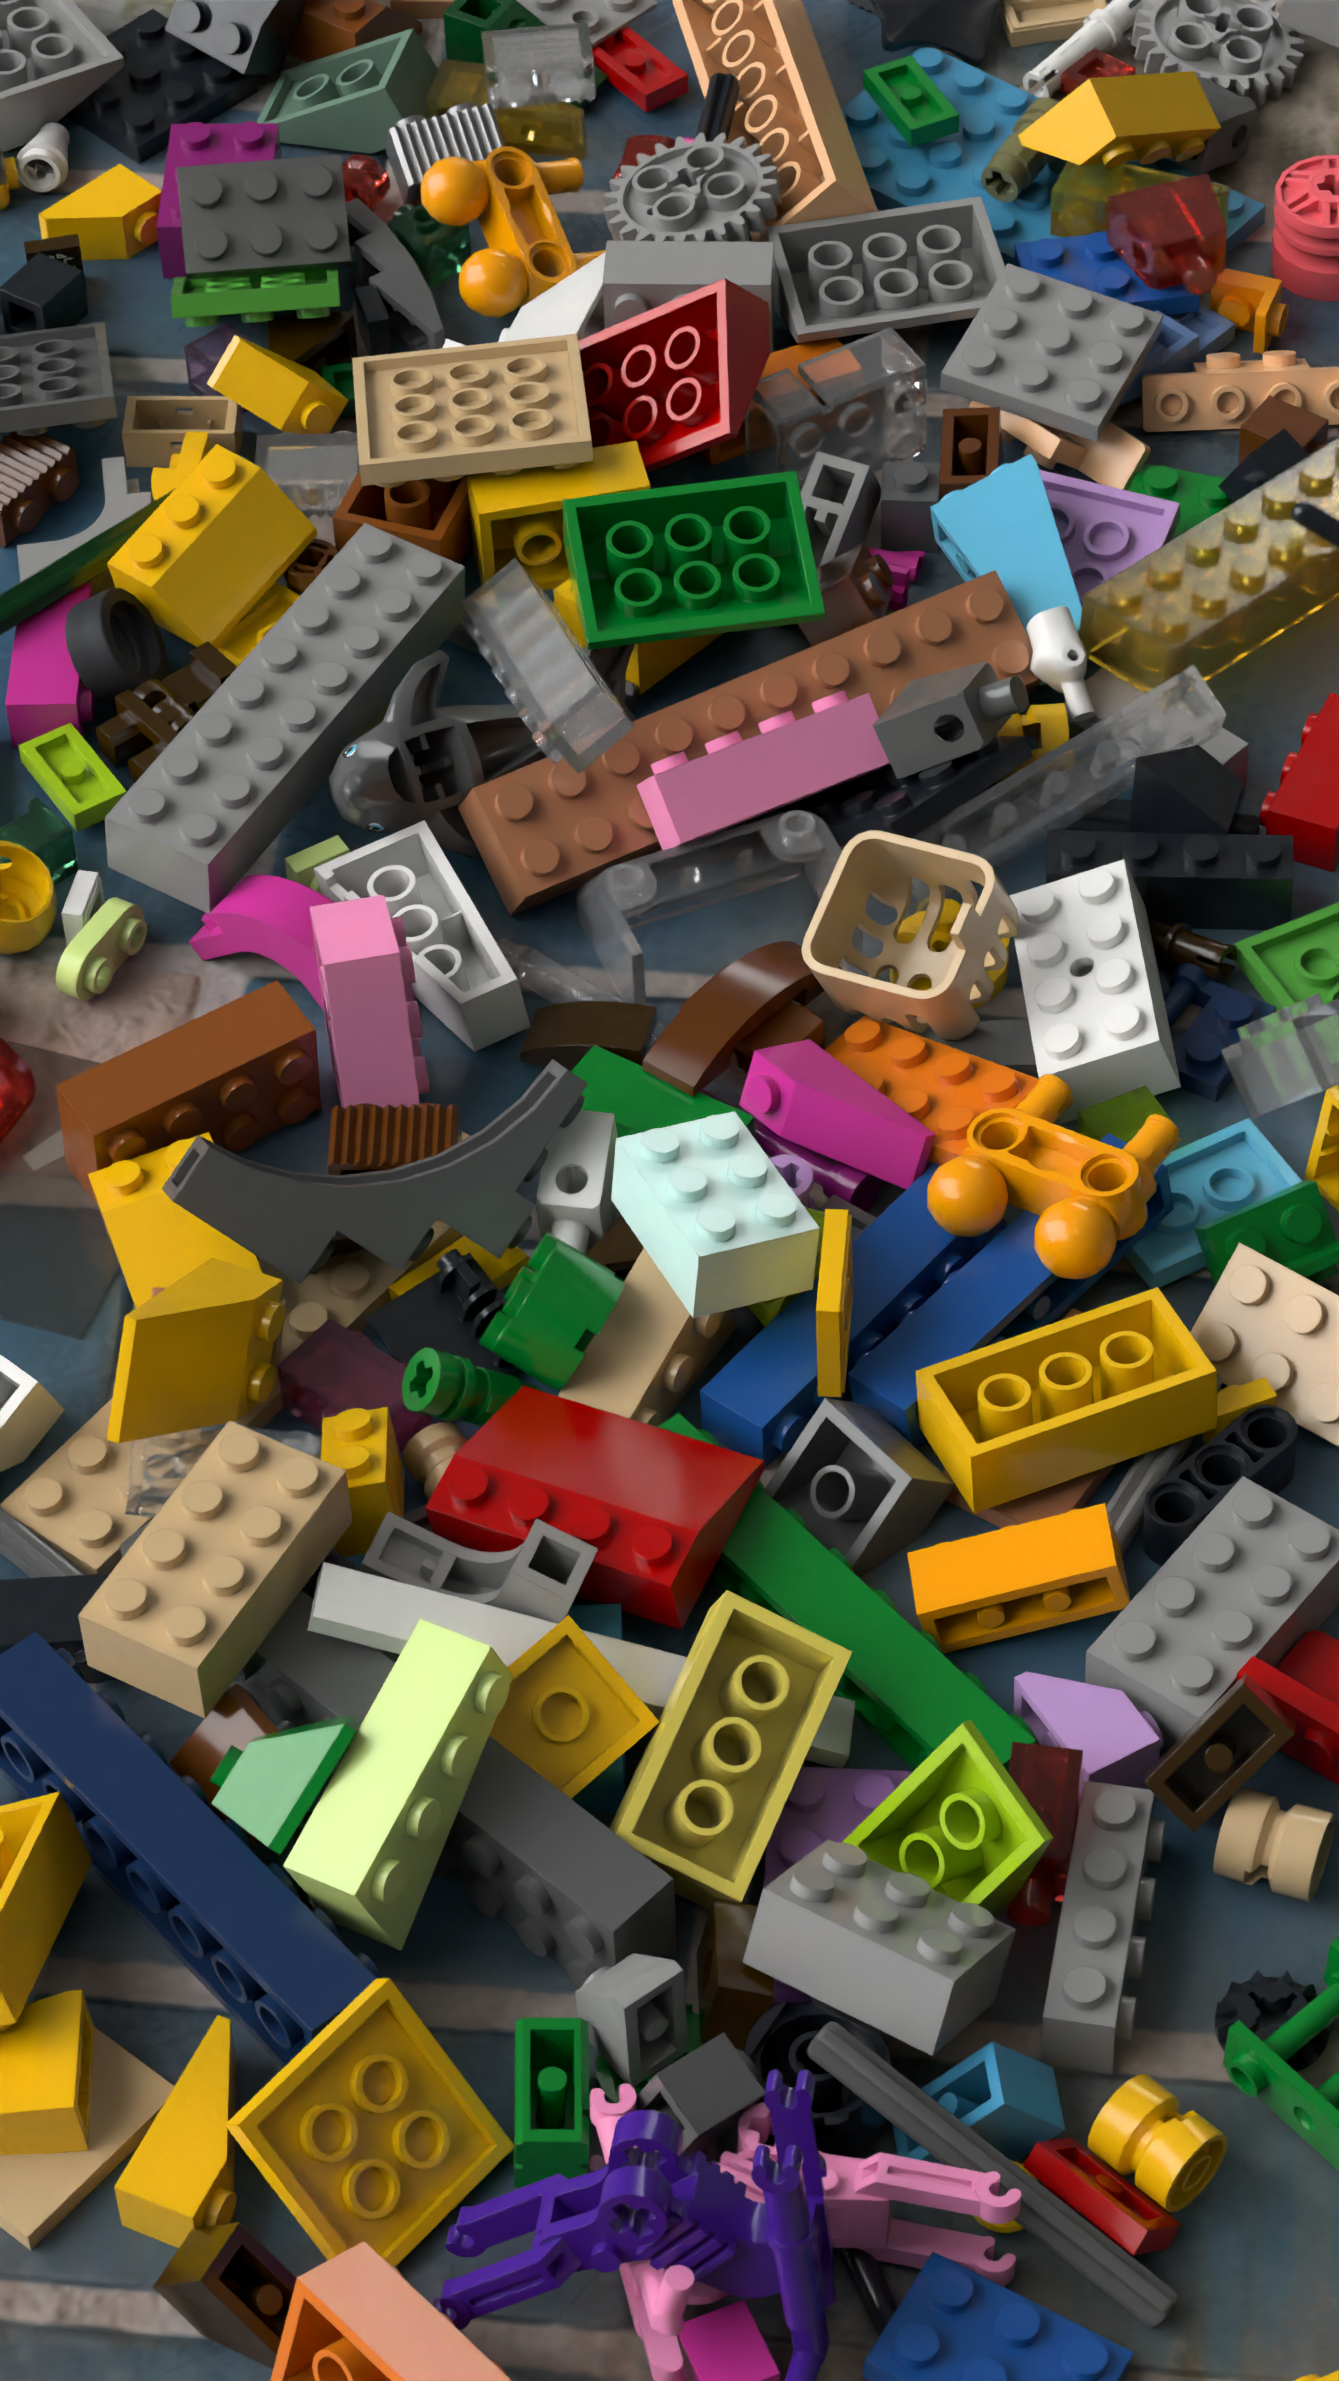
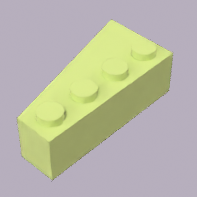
M419 1619L283 1865L333 1923L400 1951L402 1950L495 1719L508 1697L509 1685L513 1675L492 1646Z

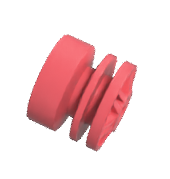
M1339 155L1314 156L1298 161L1283 171L1275 185V228L1272 233L1271 250L1272 273L1276 279L1282 280V287L1300 297L1320 302L1339 301Z

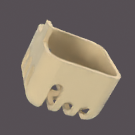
M869 830L856 835L842 850L804 936L801 950L803 960L836 1007L846 1013L856 1015L862 1012L872 1020L887 1024L895 1021L908 1031L922 1033L930 1026L935 1035L941 1040H960L972 1034L980 1023L979 1016L972 1007V1004L986 1003L990 1000L994 991V985L986 972L989 970H1001L1004 967L1008 958V952L1000 939L1018 935L1019 916L1016 906L987 860L974 854L884 831ZM912 877L928 885L930 901L917 936L913 941L902 944L897 942L896 938L911 901ZM971 881L984 886L979 901L976 889ZM945 886H949L960 892L963 904L950 931L952 940L949 946L944 951L933 952L930 950L929 945L943 912ZM870 894L882 903L897 910L898 915L894 923L887 926L880 925L866 914V903ZM856 926L866 934L883 942L884 947L880 955L869 958L853 948L852 935ZM844 959L853 967L869 974V977L838 969L841 960ZM887 969H895L899 973L896 984L878 980V977ZM922 977L929 978L932 982L930 990L927 991L911 988L914 981Z

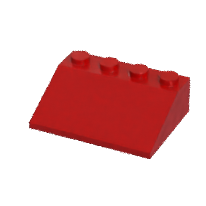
M724 278L578 340L592 448L637 441L646 473L737 437L770 355L769 303Z
M523 1385L454 1454L425 1509L434 1534L460 1546L483 1552H506L513 1550L524 1543L536 1519L598 1548L579 1588L577 1597L599 1604H621V1609L624 1612L682 1630L765 1469L764 1460Z

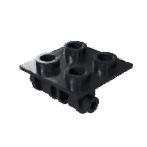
M457 1249L450 1250L436 1263L440 1269L439 1272L365 1318V1321L404 1371L411 1358L419 1350L426 1347L467 1358L474 1365V1368L477 1366L508 1375H513L520 1370L479 1344L493 1317L498 1311L502 1312L507 1300L503 1299L504 1295L470 1252L462 1256Z

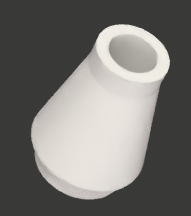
M58 123L43 125L39 133L18 153L16 170L20 180L27 188L36 192H48L58 188L65 182L68 175V145L70 142V135L65 127Z

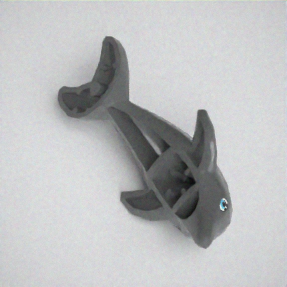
M634 644L588 650L587 646H585L572 666L557 702L438 706L450 657L440 649L414 663L394 691L384 720L347 745L337 759L329 781L332 799L341 817L371 833H396L425 820L439 846L475 860H483L458 810L461 803L474 787L637 720L625 705L626 670Z

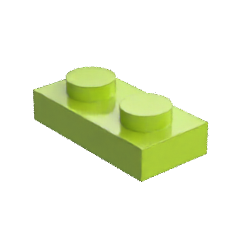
M71 722L18 745L21 763L76 832L104 820V817L127 792Z

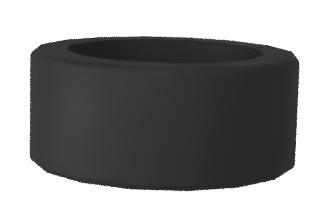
M110 588L74 605L67 613L64 630L68 652L74 668L82 681L99 700L111 706H116L115 696L127 689L133 692L137 686L150 679H159L161 681L167 677V652L159 627L148 609L133 594L122 588Z

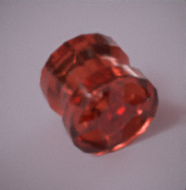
M360 154L351 155L342 163L345 203L359 198L374 212L376 204L382 201L388 194L390 178L386 170L374 159Z

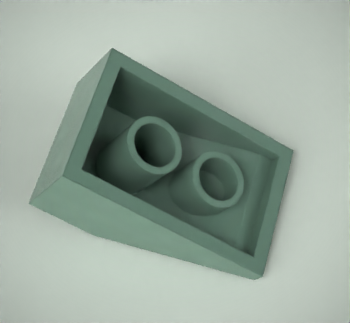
M414 28L283 70L256 123H278L280 143L372 154L386 149L389 129L394 127L397 122L413 115H422L426 118L444 79Z

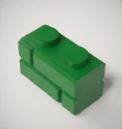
M523 2017V2019L516 2020L514 2048V2187L522 2188L558 2173L567 2179L588 2174L590 2149L588 2021L581 2018Z

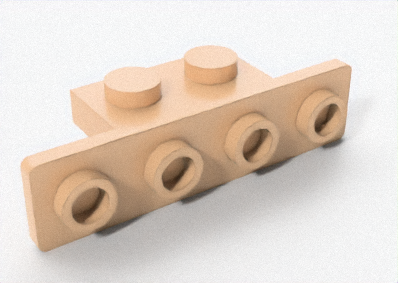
M1295 351L1263 352V360L1240 361V354L1211 353L1206 355V362L1193 363V372L1145 374L1141 379L1142 427L1146 432L1240 429L1244 422L1269 396L1329 420L1328 425H1339V367L1310 368L1305 358L1296 359Z
M974 400L969 405L970 408L991 407ZM1000 410L1002 440L1012 443L1016 437L1027 445L1023 454L1027 456L1031 453L1038 464L1053 470L1058 462L1081 471L1102 485L1129 491L1135 474L1141 470L1151 452L1148 445L1111 421L1107 424L1098 442Z

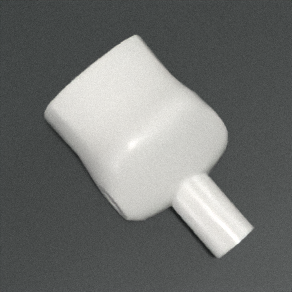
M1059 606L1042 611L1035 615L1027 624L1026 630L1033 649L1030 669L1036 677L1047 683L1054 690L1064 693L1073 722L1088 720L1095 715V711L1084 680L1087 669V652L1076 630L1070 609L1066 606Z

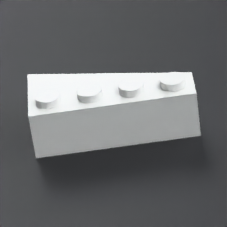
M425 820L313 868L321 894L334 903L380 895L385 896L390 918L401 916L403 920L406 943L410 945L415 971V983H411L413 995L474 1052L530 1027L517 977Z

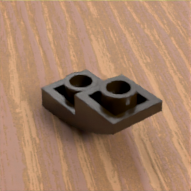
M578 1001L538 1008L521 1049L520 1061L547 1066L553 1059L569 1071H572L593 1045H596L642 1066L657 1024V1007L617 1001Z

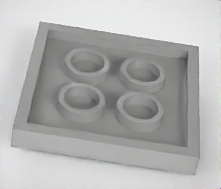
M1007 263L943 368L940 376V389L991 407H1000V410L1098 442L1162 331L1163 314Z

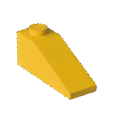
M217 2015L114 2186L122 2226L176 2248L181 2246L192 2229L229 2224L236 2207L237 2196L234 2192L235 2138L225 2126L236 2114L237 2055L230 2019Z

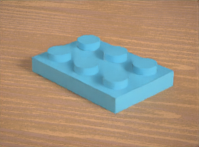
M1247 1118L1169 1154L1162 1164L1168 1168L1174 1210L1143 1239L1132 1246V1249L1124 1256L1151 1289L1160 1288L1207 1266L1194 1228L1302 1182V1180L1254 1123Z

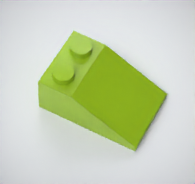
M972 1720L962 1723L842 1842L860 1848L869 1859L893 1871L910 1873L921 1877L930 1885L931 1889L960 1903L979 1905L995 1917L1015 1898L1054 1837Z

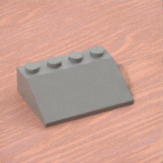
M0 0V148L2 154L9 152L13 148L28 144L39 133L43 125L58 122L124 67V57L72 0Z
M981 196L766 227L765 231L766 242H774L776 312L797 343L973 318L978 313L1005 268Z

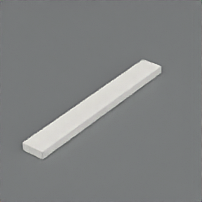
M323 1562L317 1579L308 1631L401 1654L419 1619H423L492 1646L505 1666L508 1667L558 1623ZM582 1630L659 1720L687 1657ZM837 1696L832 1697L805 1760L834 1768L844 1767L850 1753L855 1701Z

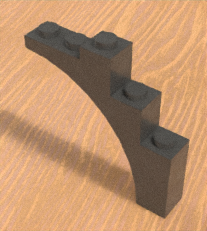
M552 1059L522 1097L484 1129L437 1155L384 1171L341 1176L290 1172L241 1158L198 1135L162 1187V1190L174 1203L299 1284L303 1282L309 1272L316 1274L326 1264L334 1250L335 1242L331 1239L337 1230L400 1272L408 1260L414 1262L425 1252L434 1235V1229L431 1226L436 1218L500 1259L507 1247L513 1249L524 1239L532 1224L530 1213L536 1205L517 1191V1188L523 1180L525 1182L532 1180L540 1171L548 1156V1150L545 1147L559 1126L566 1128L576 1118L585 1099L581 1094L588 1083Z

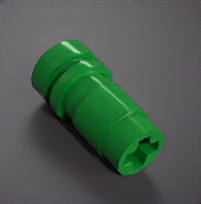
M426 1347L419 1350L411 1358L405 1370L402 1381V1397L404 1405L409 1411L449 1422L461 1418L464 1422L483 1426L523 1385L540 1390L537 1385L520 1381L517 1377L478 1366L474 1368V1365L467 1358Z

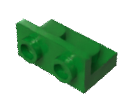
M1302 1181L1194 1228L1214 1286L1219 1281L1239 1242L1314 1283L1329 1279L1339 1272L1337 1267L1339 1263V1241L1336 1240L1316 1181Z

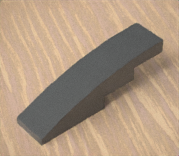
M359 198L345 203L350 254L356 259L358 285L360 287L374 285V288H377L389 316L391 337L409 352L443 348L445 343L444 330L432 292L412 256L390 228Z

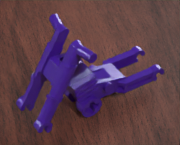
M771 2070L768 2074L764 2102L770 2110L778 2161L775 2162L770 2158L769 2147L759 2145L755 2150L751 2173L755 2185L763 2190L765 2203L746 2198L747 2185L741 2181L734 2183L735 2176L727 2170L721 2173V2166L713 2160L707 2163L706 2155L698 2150L691 2156L681 2153L683 2132L672 2118L653 2110L631 2111L623 2115L615 2124L608 2164L603 2168L571 2179H567L558 2173L473 2207H461L457 2225H451L445 2247L450 2253L465 2258L481 2255L486 2248L535 2231L532 2249L457 2278L445 2280L441 2296L433 2300L432 2306L448 2316L458 2330H462L469 2325L472 2319L560 2288L574 2272L596 2269L603 2273H611L618 2270L622 2263L650 2258V2265L656 2270L665 2269L664 2275L669 2267L683 2265L693 2272L695 2277L694 2283L699 2281L738 2297L761 2298L781 2293L785 2322L791 2330L794 2348L785 2381H816L820 2367L825 2361L830 2342L825 2309L836 2301V2284L833 2272V2239L823 2177H827V2166L825 2159L818 2152L811 2109L815 2088L813 2074L809 2070H801L797 2076L796 2087L784 2085L782 2082L783 2076L779 2070Z

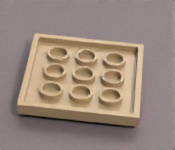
M577 334L352 358L358 456L362 486L377 485L383 488H393L403 485L407 481L434 478L438 481L448 482L458 480L464 475L492 472L496 475H511L524 468L550 466L555 469H568L578 465L580 462L594 461Z

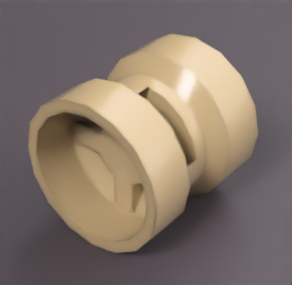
M438 1422L427 1426L415 1434L403 1451L402 1461L415 1481L424 1484V1494L428 1500H430L454 1454L467 1442L459 1427L451 1422Z

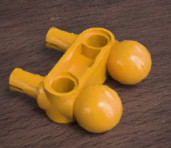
M502 146L493 149L485 160L472 162L471 160L454 156L436 161L424 173L420 190L423 206L430 216L440 223L451 226H463L477 218L489 245V248H484L471 255L462 265L459 275L460 296L475 313L484 317L505 316L513 312L518 306L520 308L606 252V250L587 253L572 252L549 195L579 192L584 182L582 165L576 157L568 158L567 160L536 163L522 150Z
M1044 1074L1039 1079L1038 1084L1016 1108L991 1109L981 1113L971 1122L967 1129L968 1147L960 1156L939 1166L933 1173L927 1187V1208L937 1225L952 1235L978 1237L997 1226L1002 1220L1008 1204L1039 1215L1040 1218L1035 1226L1034 1249L1044 1267L1063 1279H1087L1103 1270L1110 1263L1116 1250V1240L1131 1237L1144 1227L1148 1219L1147 1202L1156 1192L1154 1174L1169 1154L1181 1143V1138L1178 1137L1180 1134L1179 1129L1168 1118L1152 1114L1146 1119L1145 1124L1123 1149H1119L1054 1124L1055 1121L1073 1103V1097H1070L1072 1091L1061 1078L1051 1074Z

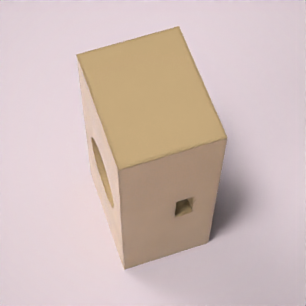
M127 396L122 429L126 467H169L172 454H180L182 445H172V442H183L186 431L209 432L211 449L218 444L240 456L243 434L240 405L226 396ZM176 408H192V411H177Z

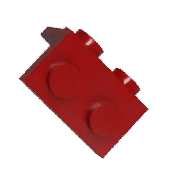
M1312 1630L1303 1636L1276 1668L1253 1655L1238 1671L1236 1683L1247 1673L1296 1722L1295 1734L1279 1750L1339 1785V1641L1323 1631Z

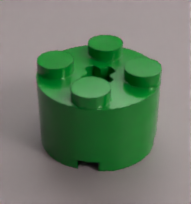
M546 1232L533 1252L527 1266H522L503 1298L507 1301L502 1312L498 1311L481 1337L479 1344L546 1386L549 1385L555 1390L560 1391L586 1355L583 1352L595 1334H599L623 1291L625 1280L617 1276L609 1268Z

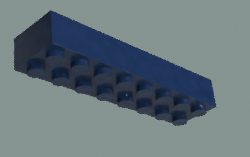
M35 1631L0 1655V1773L26 1800L56 1792L61 1793L93 1859L90 1867L272 2058L284 2068L376 1978H383L378 1967L367 1955L359 1953L355 1956L341 1942L336 1926L324 1911L317 1907L310 1911L301 1902L287 1874L275 1863H270L266 1866L253 1853L252 1845L242 1828L232 1819H227L223 1822L210 1809L208 1799L197 1782L188 1775L180 1778L167 1765L162 1749L148 1733L143 1732L137 1735L125 1723L123 1712L114 1698L105 1690H100L96 1693L84 1681L80 1667L68 1651L64 1648H59L55 1651Z

